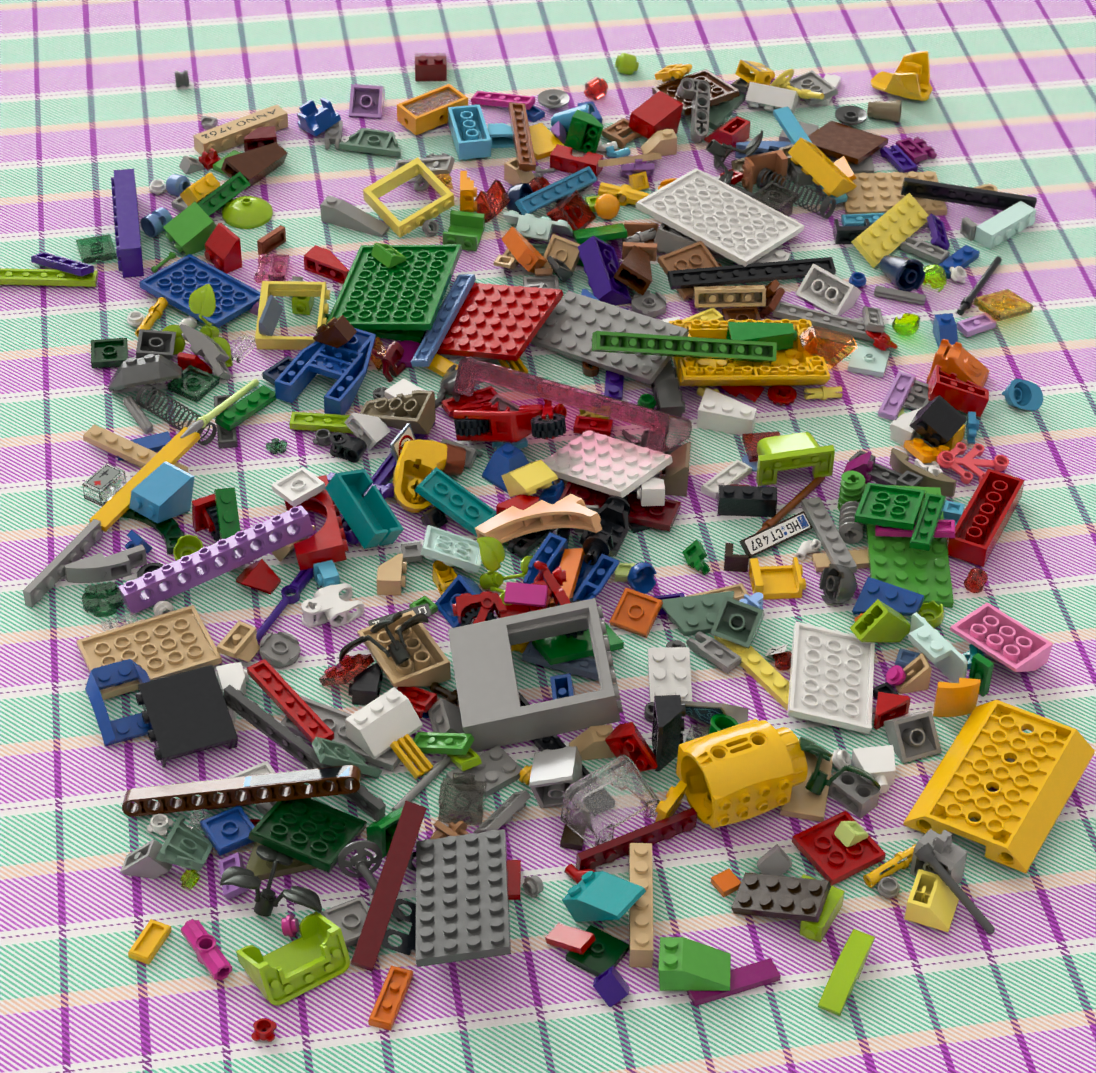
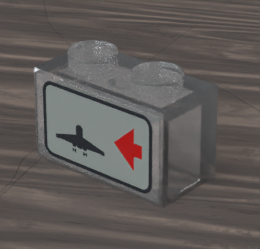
M106 463L82 484L84 499L103 507L127 483L125 471Z

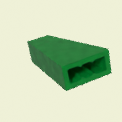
M728 322L726 338L729 340L777 343V350L793 348V342L797 340V330H794L793 323Z

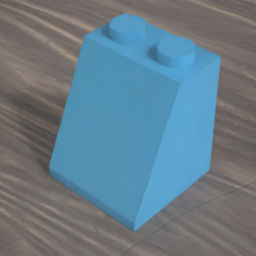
M167 461L163 462L131 491L129 508L156 523L186 513L191 509L195 476Z

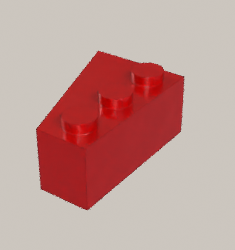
M936 364L928 382V400L932 401L940 395L956 410L968 414V411L976 412V416L981 418L989 401V390L969 380L965 383L956 378L957 374L952 372L950 375L940 370L941 366Z

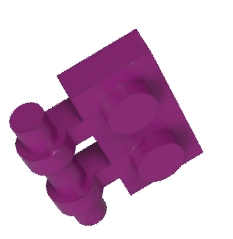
M915 137L914 140L906 138L896 141V145L914 163L927 160V157L934 159L937 156L935 150L931 146L926 145V141L919 137Z

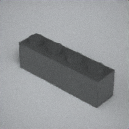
M669 360L651 384L660 422L682 421V413H685V402H682V390H679L676 368L673 367L671 360Z

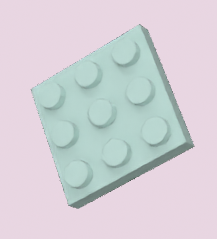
M430 525L427 526L421 555H424L429 560L436 559L442 561L447 566L460 567L468 573H478L481 565V556L477 541Z

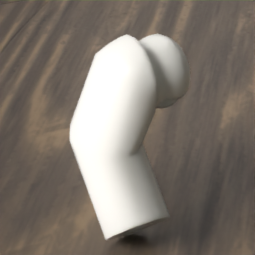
M189 315V318L183 319L178 325L183 324L196 328L197 319Z

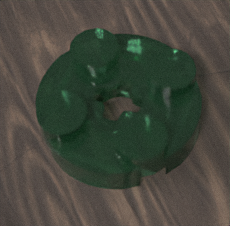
M114 582L89 585L85 588V593L82 596L84 610L87 613L88 611L93 613L96 617L111 616L124 603L120 590Z

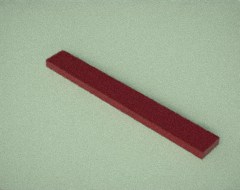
M409 801L404 803L350 963L351 965L371 972L374 969L427 809L426 807Z

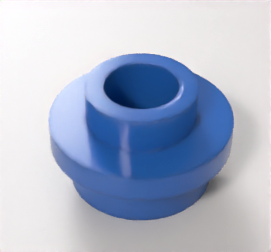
M854 272L849 278V283L857 288L864 286L867 281L865 275L861 272Z

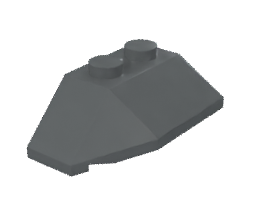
M148 354L138 359L131 357L123 361L110 380L108 389L110 392L182 378L183 370L182 367L160 354Z

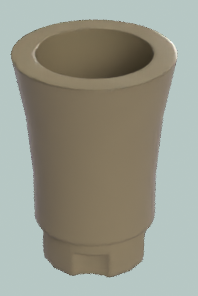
M902 100L868 102L867 117L900 123Z

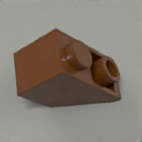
M342 315L337 319L333 317L328 321L327 325L322 324L316 329L317 334L313 339L317 342L339 348L349 342L357 331Z

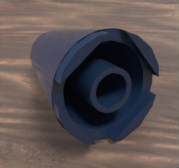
M886 255L880 261L879 267L881 271L899 290L910 292L914 289L917 290L922 285L925 272L923 269L924 264L919 260Z

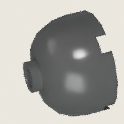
M829 564L830 567L825 568L820 577L819 586L820 589H823L824 593L821 597L825 603H845L852 598L857 589L855 575L846 566Z

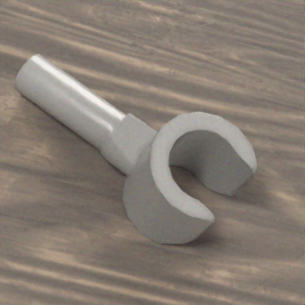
M536 166L534 176L536 179H541L545 173L555 172V169H541L540 166Z

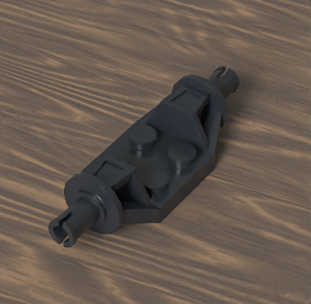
M628 495L623 498L619 496L609 497L605 501L604 506L597 511L601 518V531L594 533L584 530L579 542L583 546L586 564L592 560L590 565H595L601 554L609 557L617 556L629 530L628 515L630 514V505L627 502L629 499Z

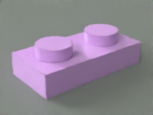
M985 312L957 322V329L964 336L969 337L996 328L997 322Z

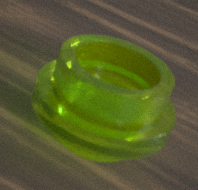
M187 869L180 878L182 888L191 890L196 885L201 876L197 873V870Z

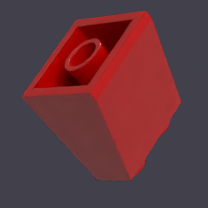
M658 91L631 112L628 127L647 139L657 131L664 129H673L675 134H677L683 103L662 91Z

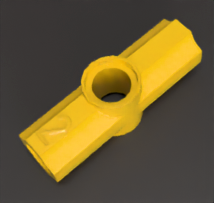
M601 182L598 190V195L612 194L615 196L620 206L627 204L636 206V202L650 195L646 192L633 190L627 184L620 187Z

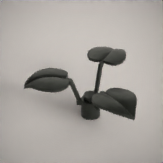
M762 130L760 134L749 142L745 150L734 148L730 144L726 145L723 143L721 145L714 139L709 142L706 150L714 155V167L718 169L722 166L725 171L719 178L720 181L729 184L733 177V171H728L723 164L731 150L746 154L749 157L761 144Z
M401 612L395 613L371 628L372 633H377L383 628L385 629L392 642L388 645L389 650L367 635L345 645L340 651L339 660L342 661L347 653L361 643L371 641L388 658L392 657L396 665H400L411 657L406 649L407 646L402 632L416 624L428 623V618L424 613H419L405 621L395 630V633L399 635V642V640L395 641L388 628V625L394 623L403 615Z
M264 845L257 847L256 854L263 860L273 862L267 887L262 892H260L261 880L259 877L254 876V873L249 869L232 866L227 868L222 874L220 885H234L255 889L256 897L254 901L256 904L254 912L260 916H271L273 907H278L283 897L319 913L322 911L319 896L314 891L304 887L292 886L290 890L284 889L276 898L275 892L271 890V885L277 863L288 866L292 864L293 858Z

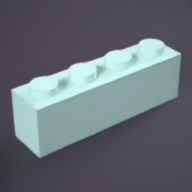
M1019 201L976 226L974 240L991 249L1033 225L1036 219V209Z

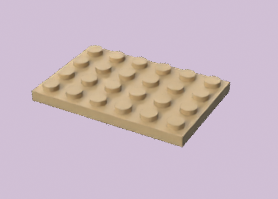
M931 171L855 173L856 179L853 182L857 187L846 193L848 199L846 202H843L846 214L886 213L905 197V195H901L904 177L938 182L936 172ZM914 197L928 215L931 213L935 216L947 215V207L944 201Z
M194 605L76 640L77 647L89 672L93 668L131 659L144 669L150 681L222 663V657L217 652V648ZM139 680L100 690L103 700L138 690V684L140 683Z

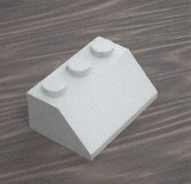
M750 82L746 102L750 107L758 108L760 106L768 111L788 106L791 112L794 113L800 102V97L797 91Z
M812 264L795 294L833 315L840 316L854 306L862 291L823 268Z
M395 687L345 719L346 737L374 760L390 750L392 742L397 741L401 737L403 738L406 734L411 736L423 727L409 699Z

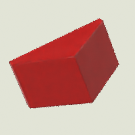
M878 692L873 727L877 730L884 726L883 721L908 714L911 698L904 695Z

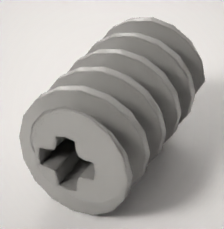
M857 501L846 502L840 508L838 532L843 541L848 544L858 543L863 538L864 524L855 522V514L860 503Z

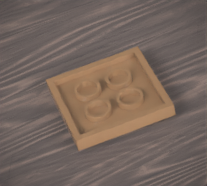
M702 241L662 255L657 260L666 275L668 271L720 267ZM694 288L677 289L683 300L694 297Z

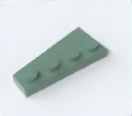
M739 92L740 96L731 101H724L719 105L710 106L709 128L716 130L721 124H724L726 118L733 114V110H736L745 101L746 94Z

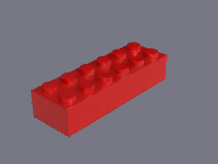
M988 468L955 526V538H949L948 555L984 567L1022 497L1025 480Z

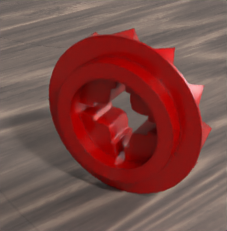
M788 385L772 386L768 389L767 396L769 401H773V404L778 403L780 406L782 404L788 406L789 403H794L797 398V392Z

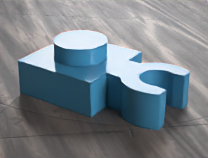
M968 411L966 421L967 443L975 444L976 431L979 430V420H976V412Z

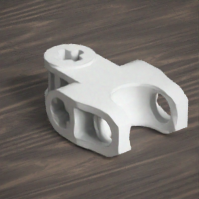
M348 583L326 586L317 590L314 598L307 599L302 603V623L307 627H317L327 622L333 627L342 626L359 618L364 613V604L359 600L348 601L353 596V588ZM347 590L346 593L339 595L341 591ZM359 607L356 612H349L350 610Z

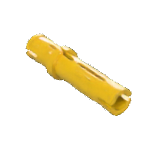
M158 298L155 305L150 307L149 313L135 331L137 337L139 336V329L150 330L157 319L162 317L164 309L168 306L165 298Z
M916 844L903 852L896 853L894 858L864 875L865 884L872 888L882 878L889 877L900 869L908 868L912 862Z

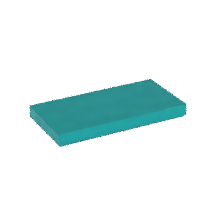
M437 467L415 489V492L476 537L475 527L496 516L494 509Z

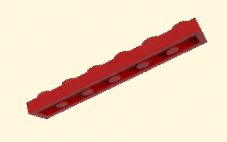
M265 659L247 667L248 675L311 743L315 737L331 741L334 739V732Z

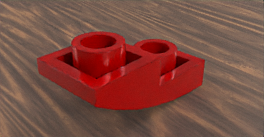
M760 386L721 387L735 397L741 393L754 403L764 390Z

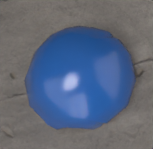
M640 562L629 570L627 582L633 590L646 594L656 585L654 574H657V572L648 562Z

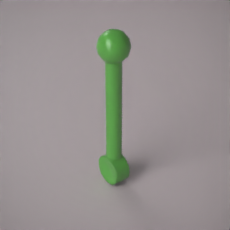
M170 252L169 256L157 266H153L151 271L156 273L158 268L168 260L175 258L176 253Z

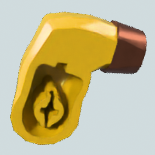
M417 439L406 441L393 473L396 502L404 510L411 513H419L427 509L432 504L415 492L416 487L436 467L446 475H461L465 466V448L433 440Z

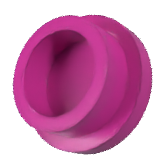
M894 665L887 671L886 681L890 685H901L906 679V673L899 665Z
M292 914L287 915V917L281 920L283 935L292 938L296 936V932H299V921Z

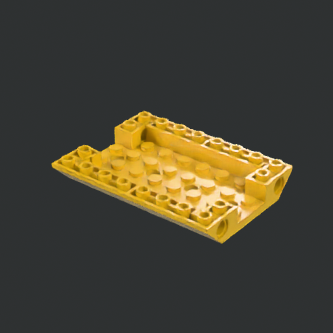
M677 319L669 321L670 324L688 329L689 335L687 337L727 339L728 322L793 323L794 330H797V340L793 342V348L777 350L776 361L771 363L703 359L690 356L672 357L679 386L825 385L830 380V374L824 357L817 356L815 352L817 337L810 320L729 319L728 321H719L712 319L710 321H701L695 319L683 321Z
M999 700L976 706L904 820L903 825L925 834L930 829L938 834H942L944 830L985 845V858L1027 873L1093 758L1095 750L1077 729ZM1028 729L1031 730L1032 733H1024L1023 731ZM1012 758V759H1014L1015 761H1014V762H1007L1006 759ZM993 787L996 788L998 791L991 792L987 789ZM975 817L978 818L980 821L972 822L969 819Z

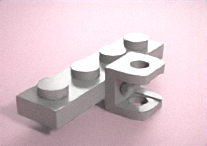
M452 156L420 159L434 175L451 174L455 162ZM414 159L397 160L393 171ZM420 174L408 180L409 183L415 182V191H425L430 185Z

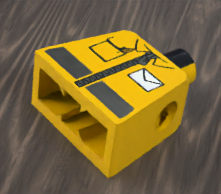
M740 60L735 75L749 84L754 82L770 85L771 80L775 77V72L761 63Z

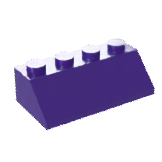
M595 236L590 237L578 246L579 257L583 262L584 272L588 277V284L592 289L593 295L600 301L614 306L632 303L628 286L613 278L620 267L615 248Z

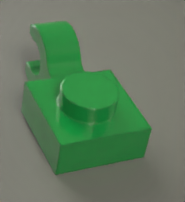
M695 540L682 553L690 567H695L697 571L701 570L703 575H706L710 571L709 566L703 560L707 557L702 543Z

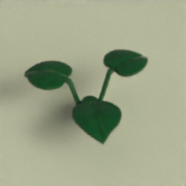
M800 737L799 744L801 750L814 754L817 758L815 770L805 786L807 790L821 795L825 786L830 787L831 783L844 771L853 772L871 780L880 790L879 783L870 773L851 765L843 766L828 780V774L819 770L822 758L830 761L832 754L813 741Z

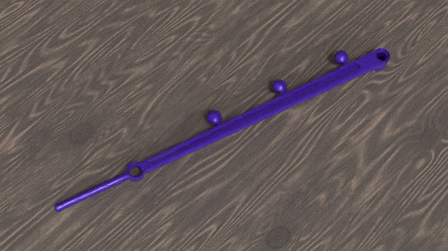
M414 434L416 440H430L424 438L425 434ZM392 453L388 455L371 478L373 484L389 488L391 494L388 498L395 497L393 483H388L392 479L396 467V461ZM342 516V528H344L347 542L351 545L358 544L359 540ZM313 568L301 570L290 585L282 588V600L257 630V642L261 640L288 604H294L300 600V593L314 577ZM289 593H295L292 596H286Z

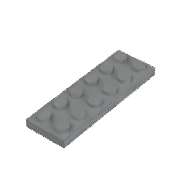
M300 696L334 732V739L332 741L346 744L356 753L366 758V762L394 771L401 760L392 749L374 760L346 737L345 719L352 714ZM285 716L281 724L286 725L295 735L307 739L294 723Z

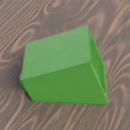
M193 202L163 226L166 231V238L171 243L175 242L174 246L180 253L183 251L186 255H192L205 249V243L216 228V224L196 202Z

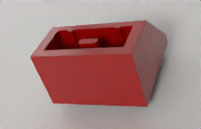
M736 116L704 138V141L709 143L714 139L721 145L723 143L726 145L730 144L736 148L737 142H745L749 139L750 121Z
M633 722L619 724L605 739L611 752L627 774L652 770L658 767L654 753Z

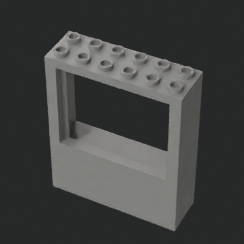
M595 598L448 629L462 728L464 734H472L474 742L470 748L474 752L491 749L497 745L505 746L586 729L590 726L621 721L619 713L623 712L615 669L611 667L614 665L605 620L600 619L604 618L602 607L597 606ZM589 629L601 690L521 706L511 645Z

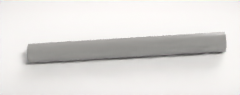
M445 756L391 810L395 811L403 807L405 801L411 802L451 763L450 757Z

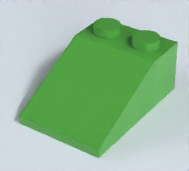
M660 937L658 967L660 991H730V953L684 937Z

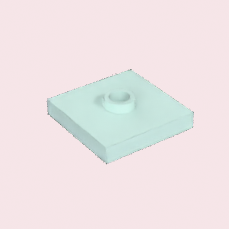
M854 345L848 365V372L883 378L890 351Z

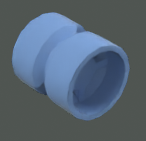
M160 207L143 217L140 223L144 233L153 238L162 231H165L163 226L173 218L167 209Z

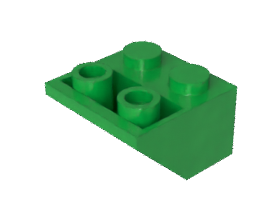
M577 109L572 116L564 146L584 153H596L604 126L593 115Z

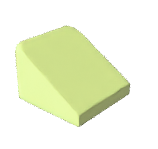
M841 821L834 832L835 836L846 847L853 846L869 836L856 821Z

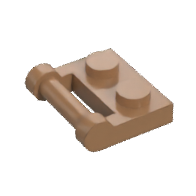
M625 118L602 131V136L612 142L616 141L619 148H624L632 140L643 137L628 127L629 120Z

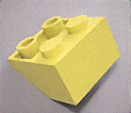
M542 460L533 461L501 475L510 497L520 494L532 495L541 488L545 489L552 486V481L558 479L557 475Z
M919 869L907 901L904 919L949 932L959 899L938 874Z

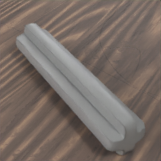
M876 286L874 290V295L878 297L924 305L926 301V295L881 286Z
M124 397V405L144 433L152 432V423L133 397Z

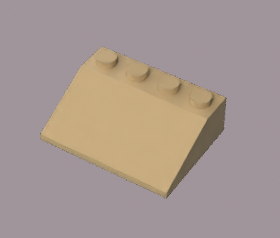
M413 610L404 613L400 619L388 625L395 641L399 640L400 642L399 635L395 633V630L405 621L416 615ZM422 623L416 624L402 632L407 646L406 649L411 657L400 665H396L392 657L388 658L371 641L363 642L394 687L431 686L434 682L442 683L451 679L450 661ZM372 625L357 631L359 637L369 635L385 649L389 650L388 645L392 642L384 628L377 633H372L371 628L374 626Z

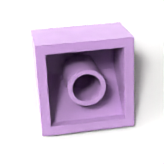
M351 84L349 116L381 118L385 100L384 87Z

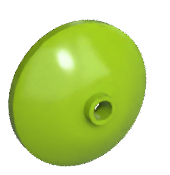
M255 196L234 198L222 209L223 220L228 225L240 229L260 227L269 222L273 216L272 206L264 199Z

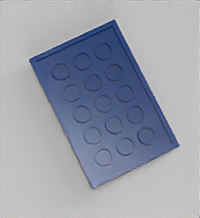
M191 254L139 282L141 289L157 298H165L168 304L202 323L204 322L199 318V314H195L190 310L189 297L196 289L210 284L215 294L216 308L211 317L204 318L217 328L250 310L260 300L261 293Z

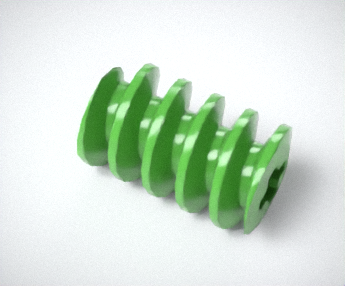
M851 470L841 475L842 480L837 507L839 511L846 502L861 501L865 487V478L861 473Z

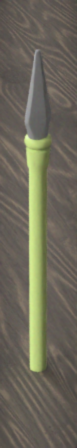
M253 379L209 413L199 417L180 438H184L204 428L213 418L258 386L259 381Z

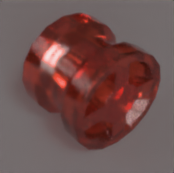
M980 568L971 569L964 581L965 588L972 593L981 592L988 580L987 573Z

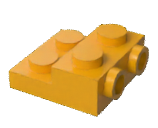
M460 171V211L474 213V211H477V201H474V197H477V187H474V180H470V177H467V171Z

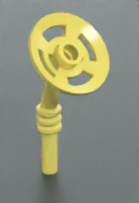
M788 69L780 74L770 85L797 91L802 99L824 98L823 93L811 92V90L807 89L800 90L790 86L789 81L795 72L793 69Z

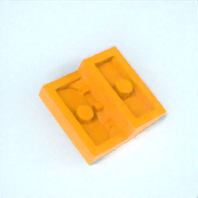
M959 678L958 683L938 682L933 717H956L972 713L977 704L981 680Z

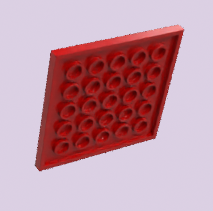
M474 282L437 354L518 361L564 296L562 290Z

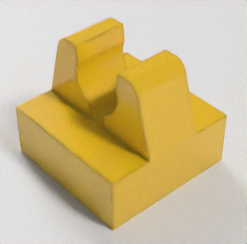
M646 171L629 175V185L633 190L639 191L650 188Z

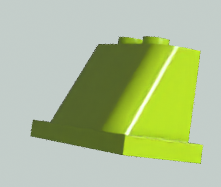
M809 432L766 437L757 444L758 464L756 482L758 486L777 484L778 471L812 466L813 478L832 476L835 456L834 446L820 447Z

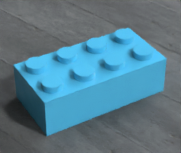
M480 104L448 107V125L458 159L468 160L491 157V138Z

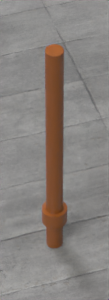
M817 477L811 481L773 518L766 520L762 524V528L756 533L779 523L801 500L825 480V477Z

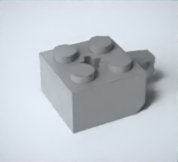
M930 829L918 840L914 847L910 874L916 877L919 869L937 874L927 862L920 861L915 855L921 847L929 843L934 849V857L959 885L963 878L968 852L952 843V834L944 830L942 834H938Z

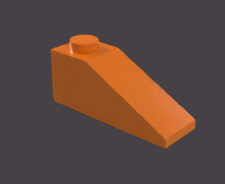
M513 226L502 237L501 240L512 255L528 272L535 273V269L542 268L547 262Z

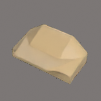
M238 621L217 645V652L250 662L259 651V644L256 639L257 628Z

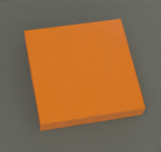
M625 587L609 623L612 626L647 638L663 605V601Z

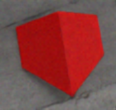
M261 559L247 566L237 577L236 582L271 595L281 583V579Z

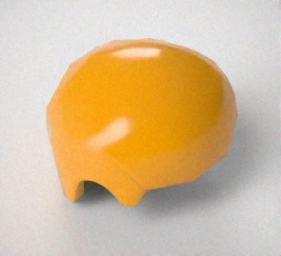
M602 194L596 198L594 208L599 217L610 220L617 216L620 210V203L612 194Z

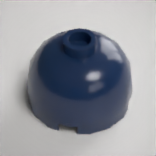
M520 183L508 189L504 198V205L508 211L513 210L522 215L515 202L533 193L531 186L528 183Z

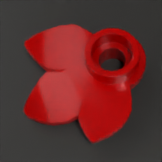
M865 331L870 338L874 339L873 345L883 351H886L887 348L897 349V344L890 341L889 335L885 332Z

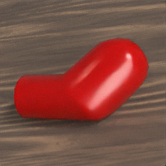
M569 864L565 868V873L577 884L582 880L581 877L589 871L597 872L592 869L578 870L573 864Z

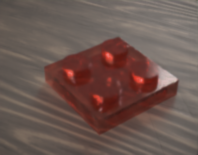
M371 654L345 655L342 661L338 660L339 663L336 666L326 669L324 671L325 674L319 678L322 686L347 684L375 661Z

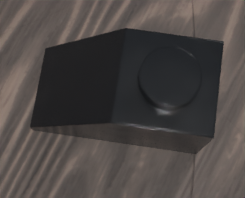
M378 663L355 674L353 683L349 684L348 695L352 696L353 705H367L379 697L383 670Z

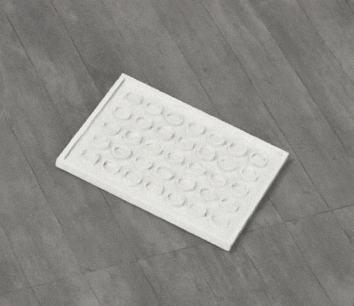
M697 168L636 202L635 207L642 211V213L681 232L684 236H688L696 242L702 241L710 250L744 267L803 232L805 226Z

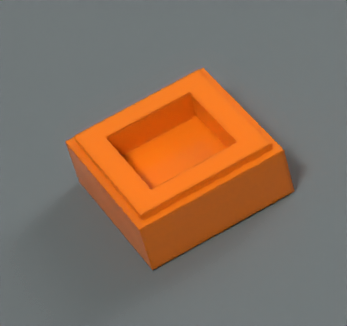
M727 869L711 877L710 883L725 897L737 891L741 881L730 869Z

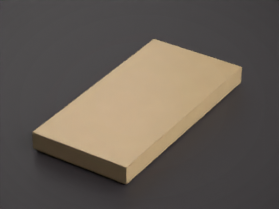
M804 750L808 769L807 778L803 783L792 787L790 802L781 806L780 815L823 822L829 786H825L821 795H817L805 788L812 772L815 770L817 758L814 754ZM830 757V761L822 758L819 770L828 774V780L831 777L832 757Z

